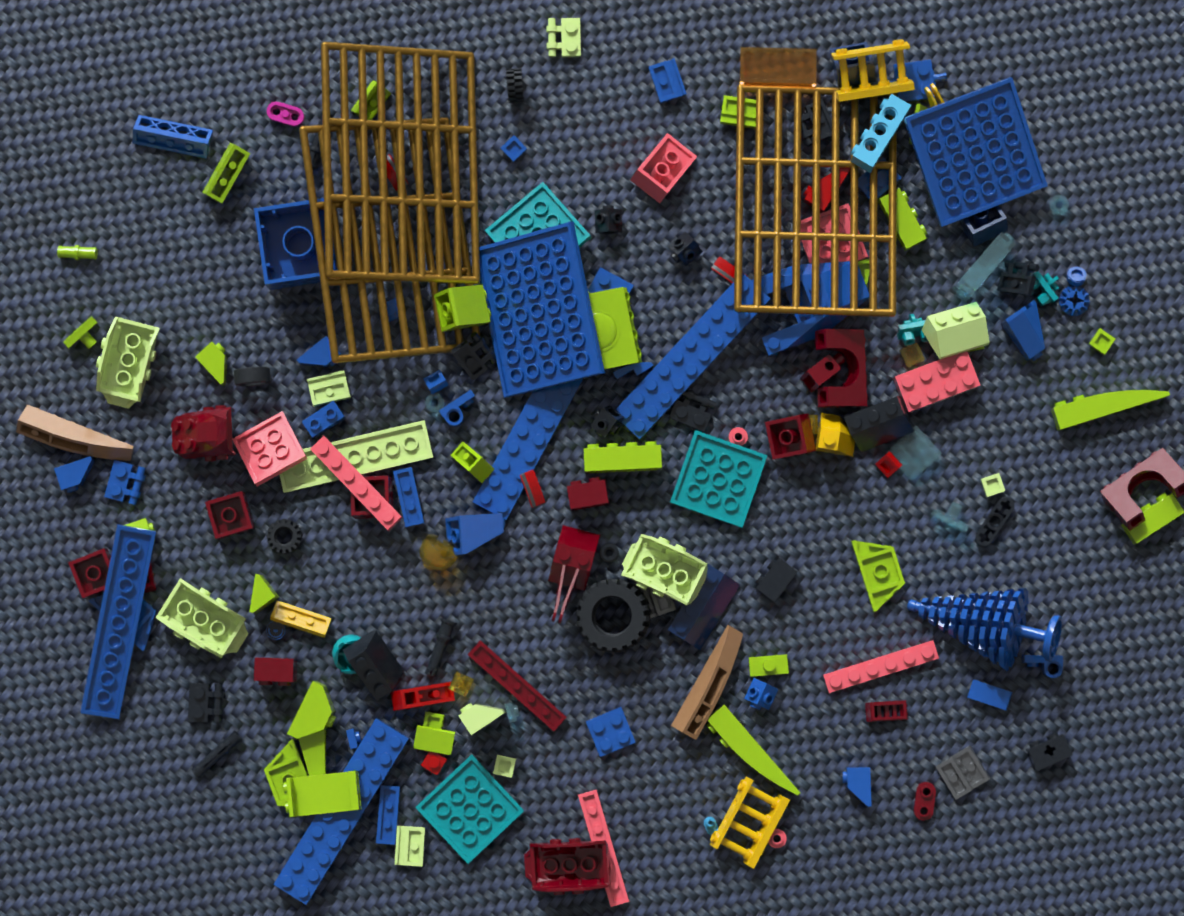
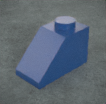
M327 336L297 359L300 365L319 367L331 365L333 367L337 364L331 360L329 338Z
M90 456L54 468L62 491L72 493L79 490L78 487L84 484L95 462L94 457Z
M845 767L846 772H842V782L846 783V787L859 800L870 807V767Z

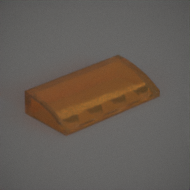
M740 47L739 85L816 87L817 49Z

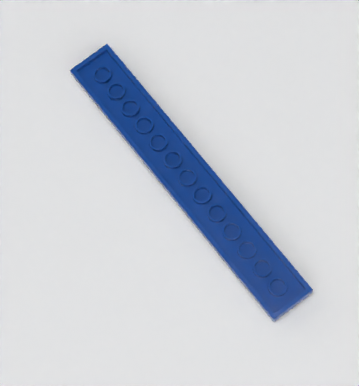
M600 267L588 291L589 293L627 287V292L630 294L634 285ZM583 379L536 390L531 393L492 465L494 468L493 472L481 485L473 503L493 514L502 513V517L505 520L508 519L524 489L520 475L535 469Z

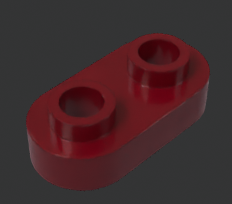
M921 782L917 786L913 812L916 818L923 821L930 819L934 811L936 789L930 782ZM925 788L930 790L928 795L923 794ZM926 807L927 813L921 814V808Z

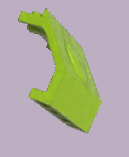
M627 287L589 293L604 369L641 363L642 353L638 345V333L634 326V314L631 310L630 295L627 292Z

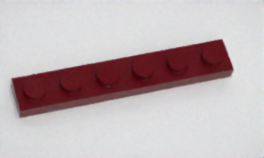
M481 640L468 653V656L550 729L555 731L566 719V716Z

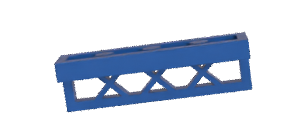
M139 115L133 127L132 143L207 159L213 130ZM141 122H142V123H147V124H150V125L146 127V126H141L140 124H141ZM161 127H167V128H169V129H167V130H161L160 128H161ZM179 131H186L187 133L181 134ZM197 135H206V139L197 137Z

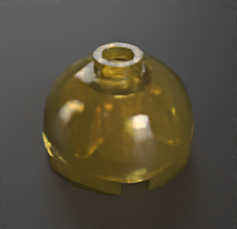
M428 534L420 546L419 554L424 562L423 565L428 570L443 571L450 568L458 559V556H455L453 552L454 547L449 542L443 540L442 543L437 540L439 536L434 534Z

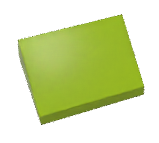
M255 574L249 611L251 613H259L279 598L266 578L260 574Z

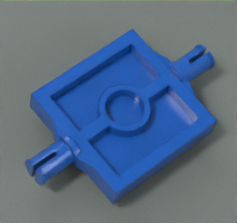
M931 59L905 63L906 77L914 82L915 90L898 92L897 97L905 102L928 99L924 88L928 87L932 92L930 84L936 85V82L947 81V74H935L932 69ZM897 64L893 65L894 76L890 82L897 81V78H899Z

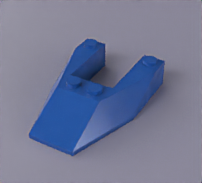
M850 261L839 262V308H850ZM831 262L819 263V307H831ZM812 263L800 264V306L811 307ZM792 266L781 269V291H786L791 306ZM858 266L859 307L869 299V292ZM773 272L761 276V290L768 296L773 294ZM795 314L798 324L762 337L768 356L771 357L814 340L815 331L832 329L846 318L847 315Z

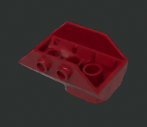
M217 405L215 407H203V411L176 416L171 423L172 448L174 452L184 459L205 458V461H216V458L217 460H228V456L236 455L232 447L231 412H235V409L226 405Z
M571 838L569 842H562L561 839H551L550 843H530V850L524 854L525 877L532 882L533 890L553 892V895H563L565 891H572V894H583L585 890L609 887L611 874L610 852L606 840L581 841L580 838Z

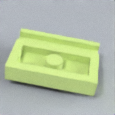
M344 370L307 379L313 407L351 398Z
M397 826L394 865L423 867L425 827Z

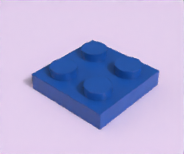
M621 707L586 721L600 757L636 743Z

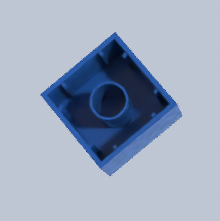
M324 198L317 199V202L324 201ZM309 200L254 208L264 283L267 288L274 290L321 283ZM324 209L318 211L325 254ZM333 243V270H336V271H337L336 257H335V250H334V243Z

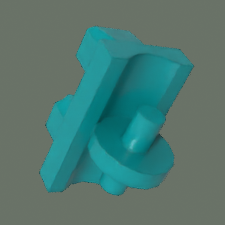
M1039 271L1031 275L1036 277L1034 290L1039 287L1043 292L1036 298L1040 306H1044L1049 302L1053 303L1058 299L1054 292L1059 289L1055 283L1059 279L1058 276L1052 279L1049 273H1047L1043 278Z
M909 314V320L903 321L902 325H898V340L902 339L905 346L915 343L914 337L920 336L922 342H929L922 332L925 320L922 321V318L916 319L914 314Z

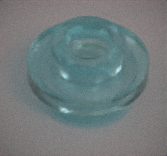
M1056 195L1050 200L1049 206L1053 213L1063 214L1067 211L1069 202L1066 197ZM1056 202H1061L1062 208H1057Z
M437 393L428 395L425 400L426 408L431 412H439L444 407L443 397ZM436 399L438 400V405L434 407L431 405V402Z

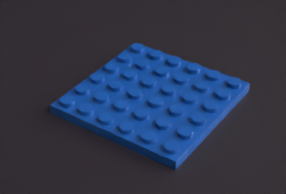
M1012 77L904 117L941 227L1048 186Z

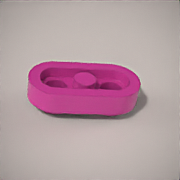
M277 101L270 103L267 107V115L272 121L292 127H298L304 122V113L298 107ZM279 109L280 114L274 115V110ZM296 114L298 119L294 121L292 116Z

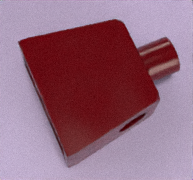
M840 353L833 357L829 354L806 371L800 379L812 393L841 370L840 365L845 362V359Z

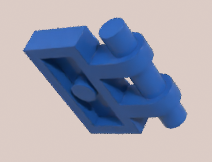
M114 460L104 497L124 502L125 496L129 495V504L136 505L137 499L141 495L142 481L146 477L144 476L146 468L138 466L137 473H132L134 465ZM130 478L135 479L132 490L127 489Z

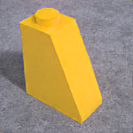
M821 413L815 447L816 451L853 457L855 441L844 420L839 415Z

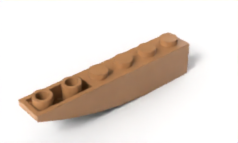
M30 405L25 407L17 422V433L62 450L111 460L131 461L134 446Z
M727 625L671 725L672 727L697 740L726 685L743 633Z

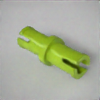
M75 245V247L58 246L57 256L58 258H74L75 260H80V258L97 259L98 249L97 247H81L80 245Z

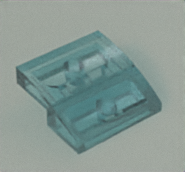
M917 426L914 427L915 432L905 435L886 452L887 454L890 451L902 464L900 469L911 481L942 454Z

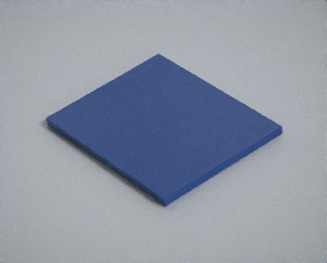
M567 222L479 247L480 284L483 285L487 293L486 303L491 312L489 328L504 398L604 374L605 371L574 222Z

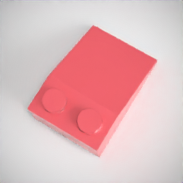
M667 133L637 169L630 181L658 203H661L697 156Z

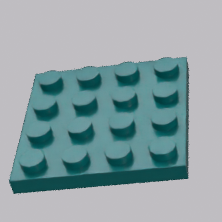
M544 182L485 230L487 235L496 243L567 222H574L579 248L592 238Z
M695 430L670 503L743 528L768 455Z
M472 754L415 807L467 864L525 811Z

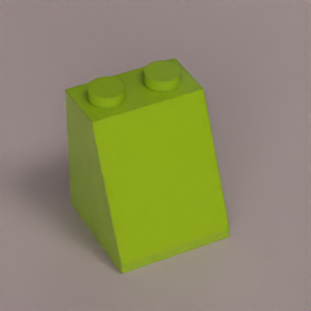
M483 285L452 287L434 294L442 332L490 323L491 312L487 307V293Z

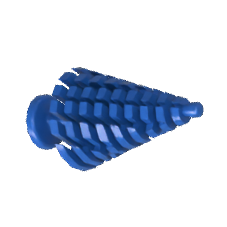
M1020 588L1018 591L1009 589L1004 591V593L1002 591H994L992 594L983 592L980 594V599L978 593L969 594L970 598H967L966 594H960L959 598L956 597V599L954 595L947 596L944 601L942 596L933 599L932 606H930V598H923L921 602L911 599L907 604L909 611H917L919 617L923 620L928 616V622L933 626H936L939 621V630L943 632L948 630V634L954 639L957 638V634L960 643L963 645L968 644L969 648L975 652L979 650L981 656L984 658L985 656L989 657L990 661L996 665L999 662L1000 667L1005 671H1008L1009 667L1013 666L1015 662L1014 656L1017 657L1023 637L1044 642L1043 657L1046 661L1051 662L1054 659L1059 646L1063 624L1061 616H1053L1049 621L1047 630L1025 626L1027 620L1025 611L1028 612L1029 604L1026 588Z

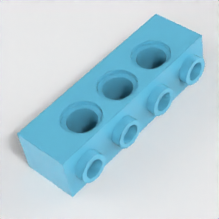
M893 94L888 99L884 98L879 107L882 110L879 114H874L870 121L872 126L869 130H864L860 137L862 142L860 145L856 144L850 154L853 155L851 162L871 173L902 124L904 117L907 116L911 105ZM890 114L894 119L888 120L884 115ZM875 130L883 131L884 135H877ZM871 145L874 147V150L868 151L865 146Z

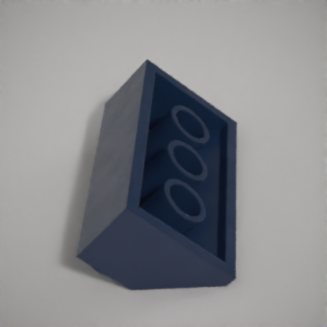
M709 564L707 565L708 570L705 582L698 596L691 604L682 605L668 628L669 632L701 650L740 584Z

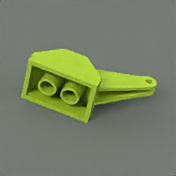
M312 681L287 732L288 735L299 739L309 776L326 774V729L332 727L336 716H334L335 709L327 686L318 681Z

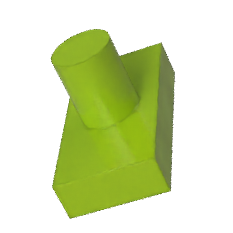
M93 316L89 317L63 343L69 348L79 339L88 349L91 348L97 341L88 330L97 323L96 319Z
M787 654L748 657L750 677L789 674Z

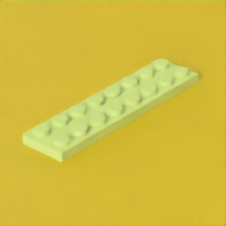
M425 420L331 442L361 475L434 458ZM311 447L303 449L307 457L305 461L279 474L284 493L338 481L339 479L310 450Z

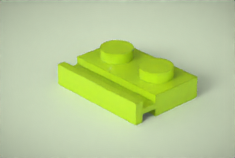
M724 95L720 124L737 126V97ZM745 98L744 127L756 129V100Z

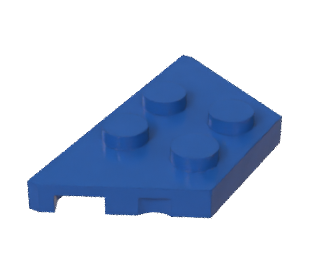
M103 595L89 600L99 611ZM144 598L134 644L142 651L146 649L157 612Z

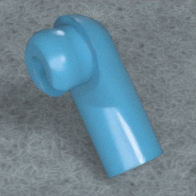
M713 817L705 818L704 827L707 834L712 836L713 832L718 830V825Z

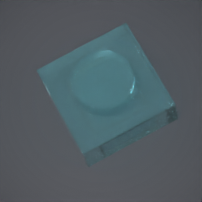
M513 702L504 704L509 722L518 721L517 717L520 716L518 706H513Z

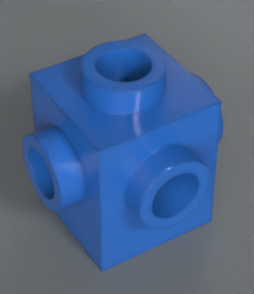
M753 678L744 699L751 702V707L761 710L763 707L769 710L778 689Z

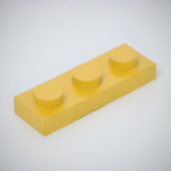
M276 601L270 616L272 621L325 638L331 623V618L280 601Z

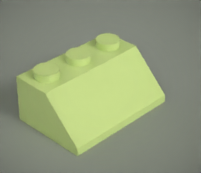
M977 302L927 316L922 328V332L939 359L983 347L990 343L986 316Z
M470 703L460 709L461 714L458 716L469 733L473 735L506 712L504 709L480 704L472 705Z

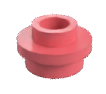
M736 427L730 431L729 441L731 443L743 446L747 442L748 434L743 428ZM735 434H741L742 439L736 440Z
M775 829L768 841L769 845L773 848L783 847L787 840L786 834L781 829ZM775 835L781 837L779 842H774L773 838Z

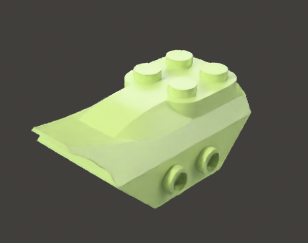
M119 317L114 318L106 338H103L101 343L102 355L98 357L96 367L98 368L96 391L101 392L105 396L107 403L129 409L134 403L141 402L146 380L149 381L151 376L150 363L154 362L156 357L154 348L159 332L158 327Z
M641 534L638 542L631 545L622 563L624 570L621 576L637 582L636 586L643 590H646L647 587L652 589V593L661 598L665 595L685 605L691 604L698 596L705 582L708 570L707 563L685 552L686 548L678 544L675 547L670 545V541L665 538L659 537V539H656L652 536Z
M180 578L156 618L174 630L173 634L178 638L183 639L185 637L189 639V644L198 650L202 647L220 658L227 653H237L249 634L244 623L246 618L226 607L228 603L220 598L215 600L210 597L211 593L201 587L199 590Z

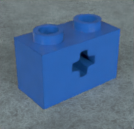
M332 401L303 420L302 423L311 437L315 439L346 419L337 403Z

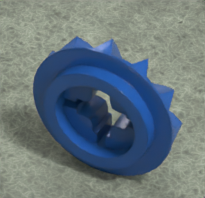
M1068 286L1061 292L1059 297L1061 309L1070 316L1083 314L1090 304L1089 294L1084 288L1079 286ZM1075 293L1077 299L1082 301L1080 303H1076V306L1073 305V302L1067 300L1073 298Z

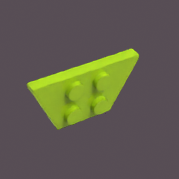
M853 540L851 541L872 610L875 612L905 584L894 547Z
M291 739L264 769L277 806H285V803L288 802V794L284 793L286 778L308 776L294 739Z

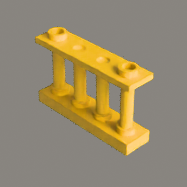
M900 39L892 41L893 44L849 51L846 48L837 49L836 53H831L833 60H839L842 87L836 91L838 101L915 90L914 82L906 77L903 53L904 49H910V44ZM896 51L899 77L897 81L890 82L887 80L885 52ZM877 54L880 78L878 84L871 85L868 82L866 55ZM858 57L861 80L859 87L852 88L849 84L846 58Z
M746 776L745 779L740 781L737 787L738 792L718 830L713 832L710 838V845L718 849L721 844L743 856V863L754 869L790 799L781 794H778L777 797H772L751 786L754 780ZM750 793L770 804L772 808L769 813L764 815L743 804L742 802L746 794ZM740 810L761 821L762 827L760 830L755 832L734 821L733 819L737 811ZM729 827L750 837L753 841L751 847L745 849L726 839L724 836Z

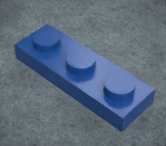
M412 467L393 471L405 527L424 524Z
M380 786L377 844L396 845L400 786Z

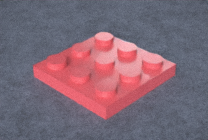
M849 203L839 206V233L850 234ZM831 210L820 213V233H831ZM812 217L801 220L800 232H812ZM801 240L808 262L811 264L812 240ZM820 240L819 263L831 262V241ZM839 241V262L850 261V241ZM858 242V261L868 258L863 242Z
M283 411L232 439L257 487L307 459Z

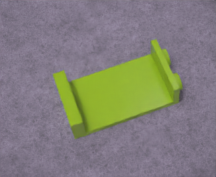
M358 771L286 778V782H284V793L288 794V802L285 803L286 813H289L290 817L362 810Z

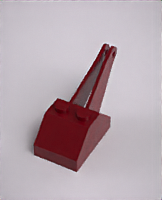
M562 526L548 581L558 584L552 622L556 618L562 585L568 586L569 590L558 621L560 624L574 589L586 590L600 535Z

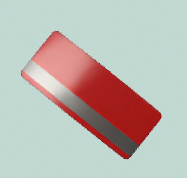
M388 154L386 155L387 178L395 191H398L395 162L391 155ZM405 178V185H408L409 183Z
M718 257L711 269L733 283L735 266L722 257Z
M534 470L521 474L520 478L531 507L533 508L545 503Z

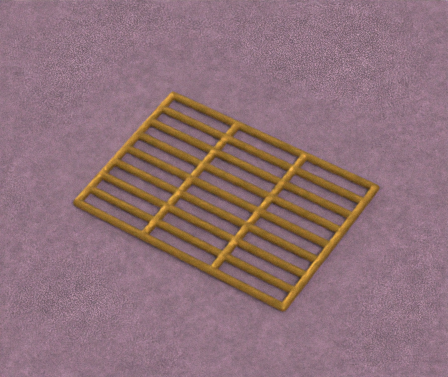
M322 42L321 73L326 277L478 284L480 282L474 54L464 51ZM329 50H340L341 118H330ZM347 51L358 52L359 119H349ZM366 52L376 53L378 120H367ZM384 54H395L396 122L386 121ZM402 55L413 56L414 123L404 122ZM420 56L431 57L432 124L422 123ZM438 57L449 58L451 125L440 124ZM456 59H467L468 126L458 125ZM330 125L341 126L343 194H332ZM349 127H360L361 195H350ZM367 128H378L380 196H369ZM386 129H396L398 197H387ZM404 130H415L416 198H406ZM422 131L433 132L434 199H424ZM440 132L451 133L452 200L442 199ZM458 133L469 134L470 201L460 200ZM332 202H343L344 271L333 270ZM351 203H361L363 272L352 271ZM369 203L380 204L381 272L370 271ZM387 204L398 205L400 273H389ZM406 205L416 206L418 274H407ZM424 206L435 207L436 275L426 274ZM442 207L453 208L454 275H444ZM460 208L471 209L472 276H462Z
M746 84L737 86L734 310L736 312L894 317L896 315L897 132L889 143V162L878 161L870 173V234H858V168L861 167L852 163L851 160H839L840 102L836 98V91L840 90L838 87ZM745 92H756L755 157H744ZM764 93H775L774 158H763ZM783 93L794 94L793 159L782 158ZM802 94H813V159H801ZM891 94L879 95V96H881V97H890ZM821 95H832V160L820 159ZM878 96L870 97V121L875 113L878 114ZM859 99L851 100V151L856 144L858 145ZM889 114V120H893V116ZM870 145V151H873L874 147ZM744 165H755L754 231L743 230ZM763 165L774 166V231H762ZM782 166H793V232H781ZM801 167H812V232H800ZM820 167H832L831 233H820ZM839 168H851L850 234L839 233ZM877 169H889V235H877ZM743 238H754L753 305H742ZM762 239H773V305H761ZM781 239L793 240L792 306H780ZM800 240H812L811 307L800 306ZM820 240L831 241V307H819ZM839 241H850V308L838 307ZM858 242H869V308H858ZM877 242L889 243V309H877Z
M447 117L440 118V124L450 125ZM432 118L422 119V123L432 124ZM414 119L404 120V122L414 123ZM323 125L301 126L299 132L332 362L344 363L449 353L463 342L462 329L454 330L456 344L446 345L445 332L441 331L434 294L439 293L437 282H430L439 346H428L420 283L412 281L421 347L411 348L401 281H394L403 349L393 350L383 283L389 280L326 277L325 254L318 211L324 209V201L317 202L308 133H318L323 165ZM330 125V132H336L342 171L341 126ZM349 127V131H354L361 177L360 127ZM367 128V130H372L379 176L378 128ZM390 129L397 176L396 129ZM408 130L416 184L415 130ZM426 131L434 186L433 132ZM444 132L452 188L451 133ZM331 174L332 194H334L332 174ZM350 179V195H353ZM387 185V197H389L388 185ZM405 185L406 198H416V195L407 196ZM452 192L442 193V199L452 200ZM424 193V199H434V194ZM332 202V231L337 271H344V258L336 209L343 208V202ZM351 203V241L355 270L363 272L355 207H361V203ZM369 203L370 247L374 272H381L373 206L380 204ZM387 204L388 246L392 273H400L391 206ZM406 205L407 253L410 272H407V274H418L409 206ZM424 206L425 254L428 268L426 274L436 275L427 207ZM442 207L444 275H454L445 209ZM460 208L462 275L472 276L463 211ZM376 282L385 351L375 352L365 283ZM448 283V288L456 287L455 283ZM349 284H358L367 353H357L347 287ZM329 286H340L349 354L339 355ZM479 326L472 327V333L477 332L480 336Z

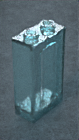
M1001 232L952 289L967 301L1016 245L1013 242L1014 238L1008 233L1004 234Z

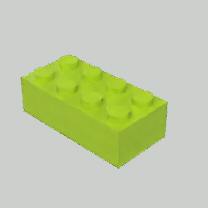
M657 441L645 442V445L638 446L637 442L626 443V446L618 447V443H609L607 447H599V444H589L587 448H584L585 474L662 470L661 445H657Z

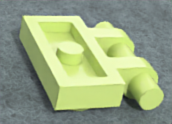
M548 18V26H546L548 43H546L549 57H556V50H562V57H581L580 18H561V26H556L555 18ZM556 33H561L562 43L556 42Z

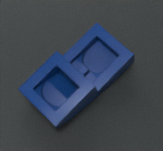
M652 362L635 363L613 372L616 380L631 371H634L636 376H639L654 365Z
M973 679L967 698L1007 711L1013 692Z

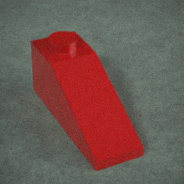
M839 168V188L851 168ZM832 173L820 179V213H823L831 202ZM808 186L803 194L805 196L804 202L812 207V187Z
M452 682L391 691L394 711L455 701Z

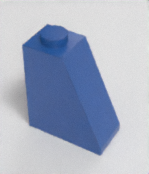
M1033 300L1001 323L1026 361L1031 358L1035 361L1043 355L1041 351L1045 349L1037 303Z
M502 513L462 515L445 519L447 539L449 543H453L455 546L453 548L455 556L469 553L502 534L505 528V520L502 517Z

